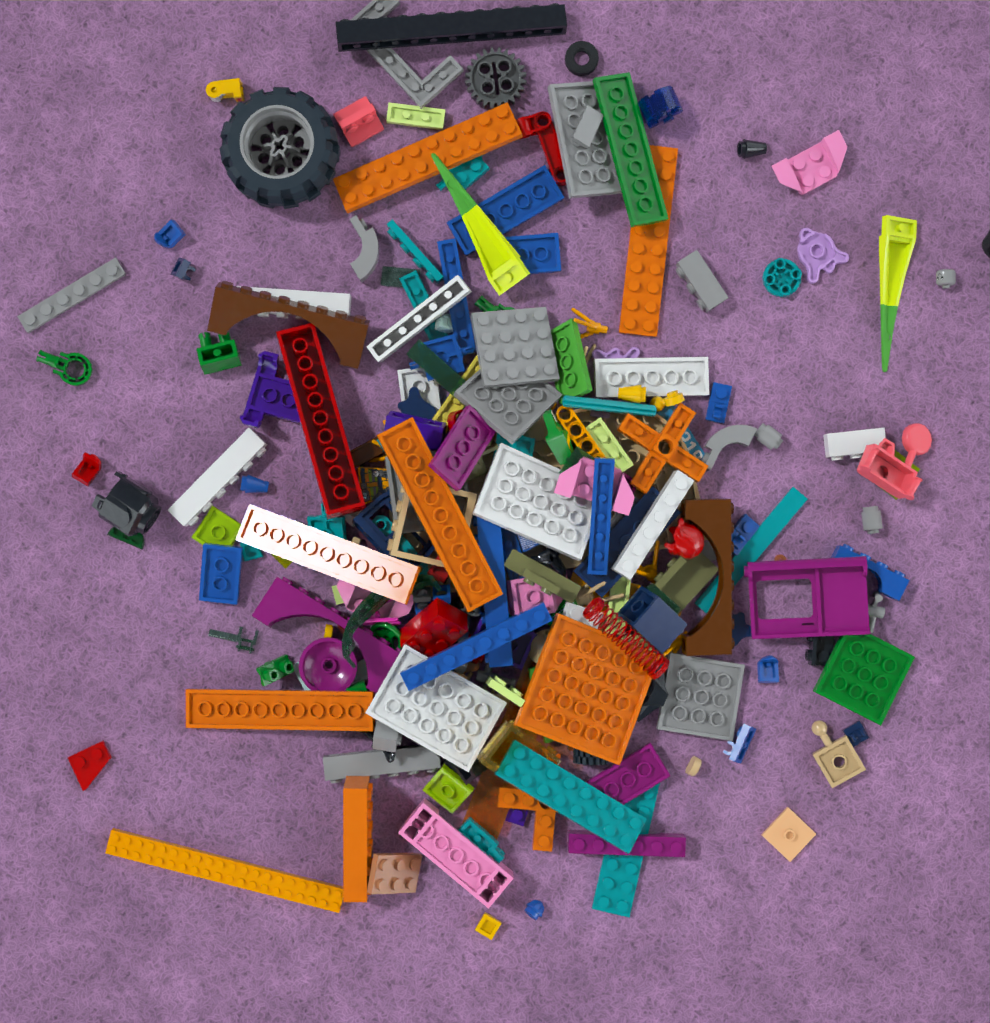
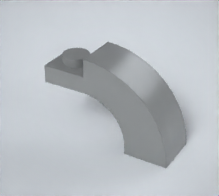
M355 215L350 218V221L362 240V251L359 257L350 265L362 283L376 268L380 249L373 227L366 231L368 227L364 220H359Z
M732 425L712 435L704 445V448L710 450V452H705L701 460L708 465L707 471L712 469L720 451L726 445L735 443L745 447L749 446L757 428L748 425Z

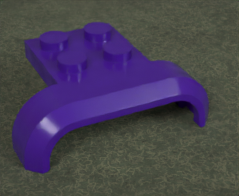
M263 351L258 355L259 361L244 413L240 415L242 423L259 428L266 414L301 424L289 380L276 377L279 366V354Z

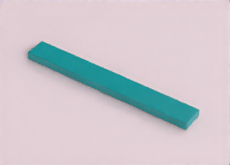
M792 487L760 524V527L737 556H733L734 571L732 572V580L734 581V586L744 576V566H747V562H755L808 500L796 488ZM719 574L694 603L705 613L708 612L715 598Z

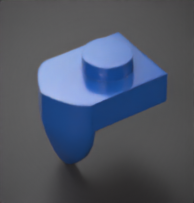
M171 219L159 232L154 234V240L162 247L173 248L186 234L178 223Z
M767 655L757 662L758 683L777 684L779 682V661L776 657Z

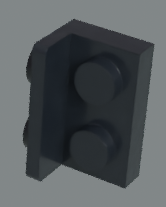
M834 636L806 637L809 642V649L805 651V660L808 661L809 665L825 666L833 651Z

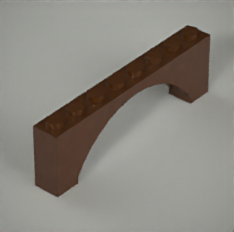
M222 281V283L219 282L216 285L207 331L227 335L232 326L252 315L264 312L290 313L309 321L326 335L340 358V365L359 368L370 323L369 320H366V317L361 315L350 316L347 315V312L341 310L334 312L321 305L317 307L311 306L306 301L295 302L287 296H272L267 291L256 292L251 287L233 286V283L228 281Z
M682 499L681 518L694 524L707 538L716 556L719 574L716 595L708 612L687 634H681L682 654L686 656L732 654V649L735 646L734 638L732 637V630H734V619L732 618V611L734 610V600L732 599V591H734V581L732 580L734 562L731 557V553L734 552V543L731 541V534L734 532V524L731 522L734 505L731 503V499Z

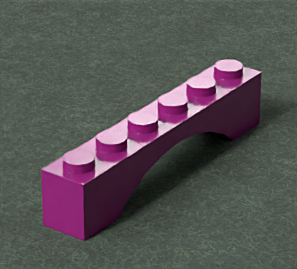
M568 830V852L574 854L685 857L686 837L684 834L678 833L639 834L630 853L627 854L588 830Z

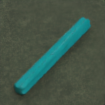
M567 395L563 396L562 399L563 406L570 408L629 413L654 417L657 412L655 405Z

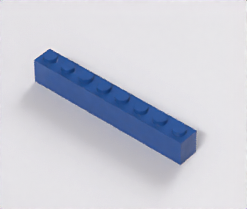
M472 515L473 527L477 526L478 534H474V538L503 592L502 595L484 604L485 612H481L482 624H486L487 629L509 618L502 531L500 526ZM511 641L486 653L485 663H489V667L513 666Z
M542 601L402 670L400 674L408 691L553 620Z

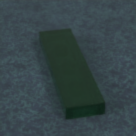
M420 340L406 353L410 359L452 396L466 382Z

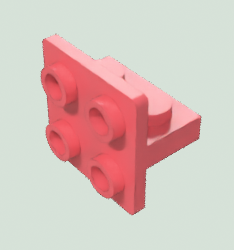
M366 96L333 114L351 147H355L384 130L373 104H370Z

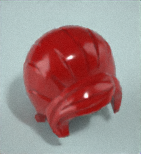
M679 518L677 520L678 526L669 528L675 541L672 544L665 543L664 547L668 549L671 555H680L685 559L695 558L704 548L703 534L696 526L685 523L683 518Z

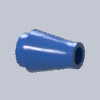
M251 475L242 476L240 491H245V493H267L269 482Z

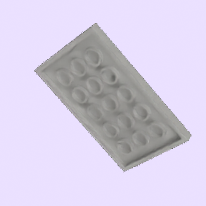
M593 81L550 84L547 88L569 199L622 194L603 119L588 149L570 140L587 105L601 113Z

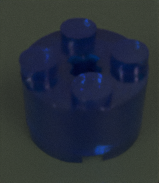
M665 86L654 91L655 94L650 97L646 95L639 100V108L649 129L656 127L661 121L666 124L674 120L675 115L683 112L673 87Z

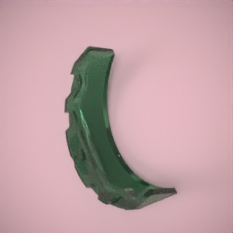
M418 574L413 588L420 590L430 585L438 591L442 590L432 575ZM372 592L359 604L351 615L344 630L341 649L342 657L353 669L356 667L350 659V654L355 648L353 633L390 598Z

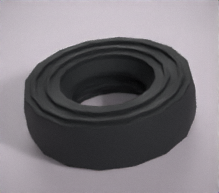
M577 41L571 44L566 51L565 64L574 75H589L598 65V51L589 42ZM578 52H585L589 56L588 63L582 66L578 65L574 59L575 55Z

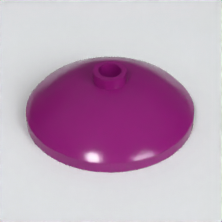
M324 637L313 641L304 649L299 661V673L302 681L310 690L344 691L355 679L357 659L353 650L345 642L337 638ZM326 662H332L333 667L328 668Z

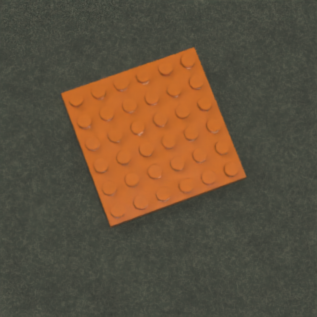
M556 613L525 693V702L519 709L514 725L620 766L652 678L647 675L648 670L643 671V666H638L639 662L634 663V658H629L630 653L625 655V650H620L621 645L616 646L617 641L611 642L612 637L607 638L608 633L602 634L601 630ZM626 642L622 649L629 644V642ZM635 644L631 645V647L627 650V653L635 646ZM638 647V648L633 652V654L631 655V657L634 656V655L639 651V649H640L641 647ZM647 649L640 653L636 661L642 657ZM651 653L648 654V655L642 660V662L640 663V665H642V664L649 658V656L651 655ZM656 657L649 661L645 669L652 664Z

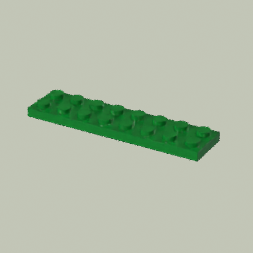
M630 72L595 77L592 81L599 108L603 114L602 119L631 228L667 221L669 218Z

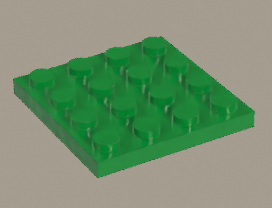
M872 634L842 635L839 637L813 692L881 726L915 657Z

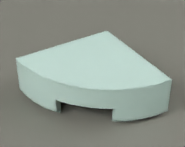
M450 314L442 315L436 320L435 330L448 334L453 332Z

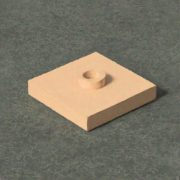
M786 807L761 835L791 862L816 833L791 809Z

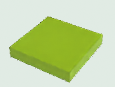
M212 506L191 538L202 545L204 543L233 546L241 524Z
M445 764L423 788L426 794L451 814L456 811L474 790L473 786L470 784L466 785L461 777Z

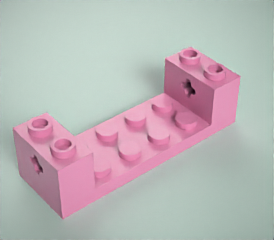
M426 798L421 801L399 829L398 833L488 909L514 879L513 871L502 862L494 861L440 816L439 809Z

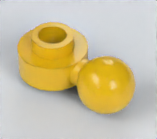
M678 390L667 393L665 398L660 396L653 397L650 405H655L657 412H659L665 406L679 404L685 401L683 393H678Z

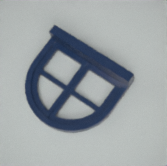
M389 491L377 497L353 518L352 523L380 553L415 566H419L422 563L389 555L387 550L388 540L393 538L394 531L386 537L369 519L384 505L392 512V506L389 503L391 502ZM413 532L412 535L424 546L416 555L428 557L435 549L430 538L426 543L417 532Z

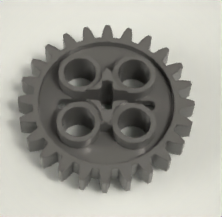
M491 47L490 53L483 49V56L477 53V60L471 58L473 66L467 65V70L469 71L465 73V77L468 78L465 81V85L469 86L467 92H473L471 99L477 98V105L483 102L484 109L487 105H490V108L493 109L494 106H500L507 102H511L514 105V98H521L519 92L524 93L525 88L523 86L526 85V80L523 79L526 77V72H522L524 65H519L521 59L514 60L515 53L509 56L508 49L504 53H501L500 47L497 52H494L493 47ZM492 63L496 64L499 95H496ZM502 65H506L509 69L507 71H501L499 67ZM482 68H488L490 72L487 74H483L480 72V70ZM509 84L511 88L509 90L502 89V85ZM489 86L493 90L486 93L483 91V88Z

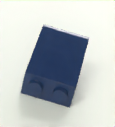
M642 585L618 612V617H622L623 621H627V625H631L632 629L636 630V633H640L641 637L649 641L650 645H653L662 654L671 646V643L677 636L682 634L684 628L688 625L659 596Z

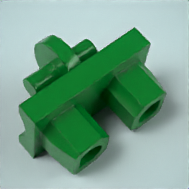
M284 654L264 663V665L256 668L260 675L261 685L267 686L293 673L294 667L292 661H289L288 655Z

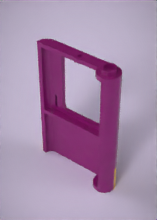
M866 556L747 562V566H744V578L748 577L752 639L870 634ZM809 579L811 581L813 609L811 617L760 619L758 617L756 586L758 581Z

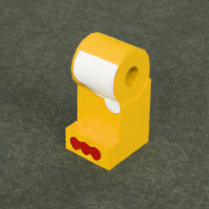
M240 78L213 81L206 86V93L214 102L234 97L236 102L244 101L243 84Z

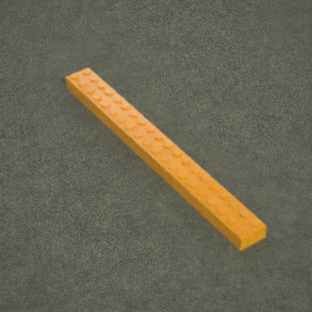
M113 828L110 832L106 854L337 913L340 912L343 901V886Z

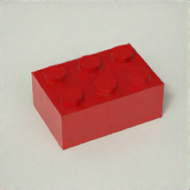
M436 598L400 629V647L403 648L406 644L427 657L437 654L450 647L468 632L467 614Z

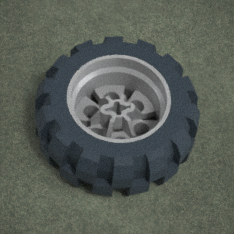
M274 87L273 91L264 92L261 89L249 94L251 99L245 103L239 101L230 111L232 116L229 122H224L221 131L222 146L219 149L227 175L243 195L248 199L255 200L261 206L272 209L275 206H283L284 209L299 207L298 203L309 200L311 202L321 195L320 190L325 185H330L336 174V163L339 162L340 146L331 117L322 105H318L314 101L313 97L302 91L292 92L289 87ZM273 123L275 132L270 133L266 126ZM296 125L300 126L301 129L293 136L292 133ZM282 130L289 131L288 134L279 136ZM265 138H271L270 143L262 144ZM297 141L304 142L302 147H295ZM251 146L260 147L262 151L251 152ZM277 146H279V147L283 146L284 149H283V150H281V149L277 150L276 147H277ZM309 151L308 156L302 155V153ZM263 157H269V161L266 164L260 163ZM295 160H302V164L300 166H293ZM292 167L294 171L289 173L288 168ZM271 168L269 174L264 173L265 170ZM278 168H285V172L283 174H276V170Z

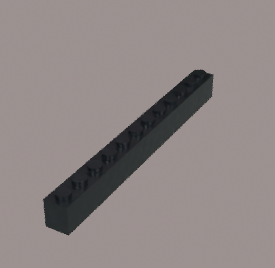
M558 3L547 6H514L508 9L499 7L492 10L476 9L468 12L459 10L454 13L438 12L429 15L420 13L415 16H381L376 19H342L335 22L338 52L566 35L567 30L565 4L559 5Z

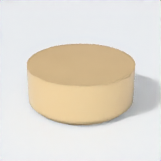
M693 756L686 767V774L692 777L695 776L701 767V759Z

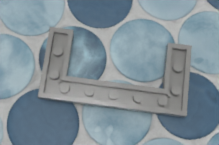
M372 0L351 20H359L360 18L376 19L381 16H387L400 5L399 0ZM392 48L366 50L420 109L424 108L464 71L450 55L428 76L421 80Z

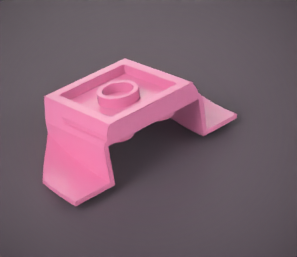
M837 130L824 137L818 144L790 159L785 158L771 167L780 184L795 189L799 194L804 195L837 177L847 145L840 131Z
M582 457L577 464L559 474L554 493L569 498L573 495L592 501L595 460ZM614 466L611 510L629 516L635 497L621 469Z
M524 578L506 580L508 611L512 616L542 601L549 614L555 613L563 598L554 593L549 596L540 591L542 587L537 584L534 586L529 585L523 581Z
M340 579L338 581L337 588L347 610L357 614H361L362 610H367V605H373L387 599V597ZM410 595L407 605L392 600L375 608V610L379 611L380 618L403 617L409 614L414 603L413 595Z

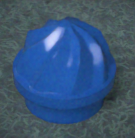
M532 900L526 904L527 907L524 911L532 919L537 920L538 917H542L544 906L541 901Z

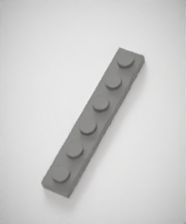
M115 257L17 317L26 332L30 333L127 274Z

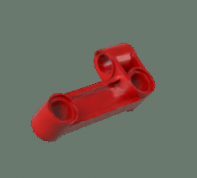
M541 111L516 119L523 136L519 140L538 135L554 181L557 186H565L566 179L559 180L556 177V174L564 173L557 134L550 114ZM545 119L548 124L541 126L538 124V121Z

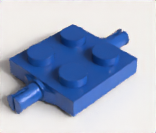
M455 334L419 343L420 360L409 362L411 370L422 367L428 382L465 372L463 356L474 353L472 345L461 348L457 343Z

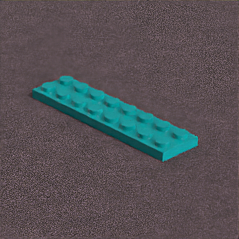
M516 740L512 741L494 774L627 854L630 853L647 821L645 817Z
M660 783L624 804L647 819L640 834H649ZM603 855L592 909L630 917L643 856Z

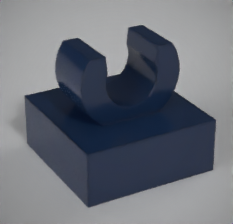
M178 258L171 275L190 281L191 278L186 275V271L190 269L195 272L196 269L193 266H189L191 262Z
M859 720L842 730L853 747L869 738Z

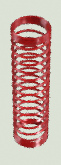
M597 597L587 605L583 611V617L589 619V622L595 619L593 626L599 624L598 630L603 629L602 634L608 632L607 638L612 637L611 642L617 641L616 646L621 645L620 650H625V655L630 653L629 658H634V663L639 662L638 666H643V671L648 670L647 675L649 677L657 679L667 670L670 661L663 657V654L659 653L657 649H654V646L650 645L649 641H645V638L641 637L640 633H636V630L632 629L631 625H627V621H623L622 617H618V613L609 608L608 604H604L602 598ZM607 606V609L600 614L603 607ZM612 610V613L605 618L608 611ZM604 614V616L596 623L599 617ZM613 614H616V618L611 620ZM608 617H610V618L608 619V621L600 628V626L602 625V623H603ZM621 618V622L615 625L617 619ZM614 621L611 627L607 631H605V629ZM625 622L626 625L619 629L621 627V624ZM616 626H618V628L614 631V633L609 636V634L611 633V631H612ZM629 626L630 630L625 632L626 628ZM622 629H624V630L622 631V633H621L615 640H613V639L615 638V636H616ZM631 631H634L635 634L631 635V636L628 638V636L630 635ZM628 633L626 638L620 644H618L621 638ZM633 637L629 644L622 649L624 644ZM640 639H643L644 642L638 645ZM637 641L636 645L627 653L631 645ZM639 646H641V648L639 649V651H638L634 656L631 657V655L633 654V652H634ZM647 649L642 657L636 661L640 653ZM651 653V655L649 656V658H648L642 665H640V663L642 662V660H643L648 654ZM656 657L652 664L645 669L649 661ZM663 664V666L655 673L659 666Z

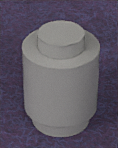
M762 423L754 434L757 437L756 440L770 450L773 447L777 449L783 442L781 439L782 434L768 424L766 426Z
M878 506L863 507V512L861 513L863 531L867 530L868 534L879 533V529L883 528L881 510L878 509Z

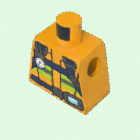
M358 467L359 484L365 504L373 502L377 497L389 491L386 469Z

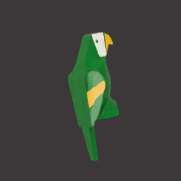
M551 409L545 411L543 418L548 430V435L545 437L546 442L559 464H564L566 469L573 466L572 461H574L575 447L571 443L568 431L562 429Z

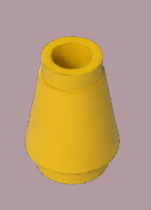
M641 385L619 387L618 399L638 404L645 402L646 387H641Z

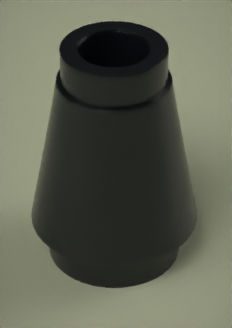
M743 139V141H739L737 144V154L743 159L766 154L767 152L765 142Z

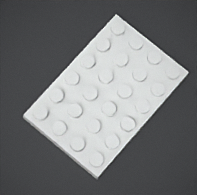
M500 443L472 514L580 561L590 536L592 501L573 495L569 498L554 493L559 474L564 472L563 470Z
M405 644L365 713L469 772L507 702L453 671H449L408 691L400 672L428 657Z

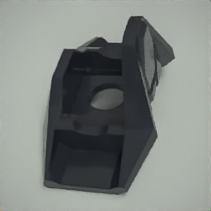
M662 664L655 671V673L663 666ZM664 673L659 678L651 680L637 718L638 722L655 709L664 706L669 695L665 687Z

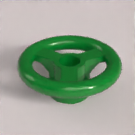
M376 622L371 626L370 630L374 633L373 637L378 639L377 636L382 637L390 642L389 647L396 650L398 647L402 650V647H400L401 632L396 625L388 622ZM379 627H384L383 630H377ZM396 638H398L399 641L397 647L394 646V640Z

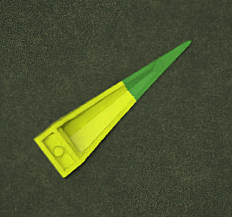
M432 153L431 157L461 214L487 278L500 296L528 276L530 272L520 259L521 256L438 156Z
M890 215L882 216V234L879 236L883 372H886L888 369L897 309L917 233V220Z

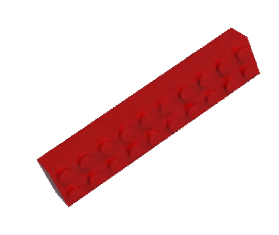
M309 323L277 331L278 344L327 520L362 511L365 509L364 498L315 325Z

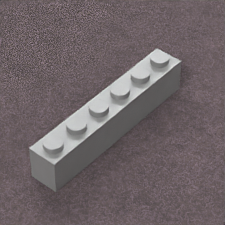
M421 745L397 747L395 759L391 763L387 762L382 750L324 755L325 781L330 780V783L342 782V779H346V776H370V779L380 778L382 774H388V777L399 776L400 772H407L408 775L419 773L418 770L436 772L438 771L437 768H441V757H438L434 752Z

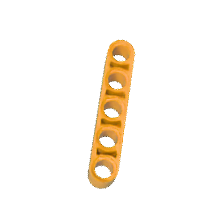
M560 406L556 412V419L562 429L568 431L570 440L580 455L592 460L595 457L606 458L573 409ZM567 410L570 413L569 419H561L559 412ZM578 426L581 429L580 435H572L570 428ZM583 442L591 443V451L585 452L582 450L581 445Z

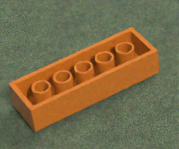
M346 776L343 787V902H367L368 895H372L367 893L373 860V783H370V776Z

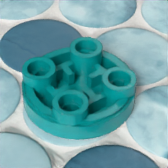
M778 258L766 266L762 276L763 285L770 294L776 297H786L798 289L801 283L802 272L791 260Z

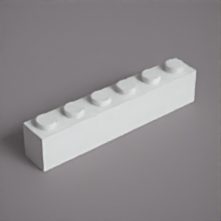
M457 275L366 347L378 362H383L472 291L463 279Z
M251 287L256 292L267 291L272 296H287L295 302L306 301L311 306L317 307L321 305L327 307L328 310L334 312L341 310L350 315V294ZM284 312L257 314L259 317H269V314H277V318H288V315L296 316ZM296 316V319L305 320L299 316Z
M248 428L168 511L183 526H193L199 520L198 515L202 511L204 513L213 506L211 502L216 497L218 499L226 493L225 488L229 484L233 485L240 478L238 475L243 470L246 472L253 465L251 461L256 456L260 458L267 451L265 449L267 444L251 428Z
M679 470L673 471L611 567L612 570L631 580L693 484V479Z

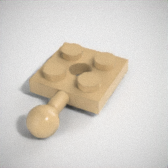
M818 720L812 724V732L820 736L825 745L823 748L812 753L832 788L866 770L846 735L832 742L826 733L827 725L825 722ZM836 757L844 758V764L842 766L838 767L834 765V759Z

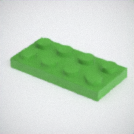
M572 318L551 330L560 378L558 381H555L556 390L562 394V397L559 399L560 405H563L562 399L565 395L582 397L593 391L578 324Z

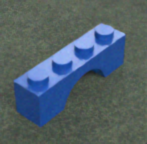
M849 545L836 546L831 558L866 556L867 570L871 571L876 577L878 592L895 601H900L910 581L904 578V573L897 570L894 572L888 570V565L879 561L875 563L870 560V556L864 553L859 555L853 552L854 548Z

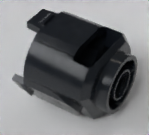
M116 471L114 475L119 477L120 480L111 489L106 498L97 494L92 507L99 511V518L127 536H135L138 533L144 535L156 522L162 507L158 505V498L152 495V491L128 477L127 474Z

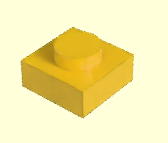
M484 912L475 927V931L492 940L501 925V921Z

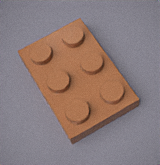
M374 853L367 893L372 895L416 893L422 854Z

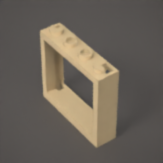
M401 486L402 500H398L396 505L398 517L397 520H393L391 531H394L393 538L388 540L387 550L389 555L444 567L441 560L398 551L409 504V498L403 486ZM449 487L453 495L466 497L462 514L470 528L477 494L463 490L455 491Z

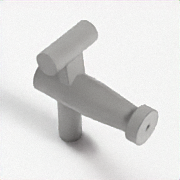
M878 591L873 592V602L871 605L868 604L871 633L874 631L876 618L883 619L885 614V608L877 606L878 602L883 600L882 595Z
M489 663L485 664L484 671L478 669L476 681L483 682L482 689L486 691L488 685L485 681L488 676L492 678L494 675L498 676L507 683L506 687L510 688V686L514 687L516 679H508L491 673L493 667H489Z

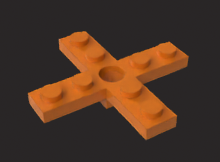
M679 403L660 433L631 414H626L617 431L649 451L631 479L630 485L647 494L665 463L687 475L696 483L700 481L708 465L678 446L679 440L696 412ZM660 441L668 444L669 452L667 454L659 451L658 444Z
M541 752V756L560 766V753ZM499 787L497 807L535 810L532 850L552 852L556 811L550 807L542 808L538 800L519 789Z

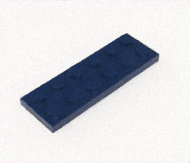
M653 486L631 508L629 516L625 515L610 531L607 575L587 574L588 556L573 571L590 588L605 581L606 584L595 591L601 598L622 577L612 570L611 567L660 492ZM678 509L675 510L660 535L681 513Z

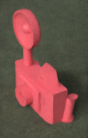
M920 423L910 424L903 431L902 443L908 452L905 463L894 456L895 444L884 438L879 445H866L857 472L896 498L914 500L915 497L913 495L923 480L916 477L918 472L911 468L915 456L928 452L932 443L929 429Z

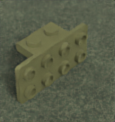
M702 553L692 559H685L679 555L677 559L673 557L666 565L668 569L664 573L662 571L658 573L653 579L655 583L648 590L659 596L678 615L717 573L718 568Z

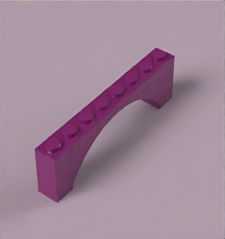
M276 577L255 609L252 617L270 628L277 622L295 617L323 618L341 626L354 638L362 651L368 672V685L366 688L374 691L376 694L401 649L398 647L396 650L389 647L390 642L382 637L379 640L373 637L374 633L366 627L363 630L356 626L358 624L350 617L344 619L340 616L341 612L334 607L328 609L324 606L325 602L318 597L312 599L308 596L309 592L301 587L296 589L292 586L293 582L289 579Z

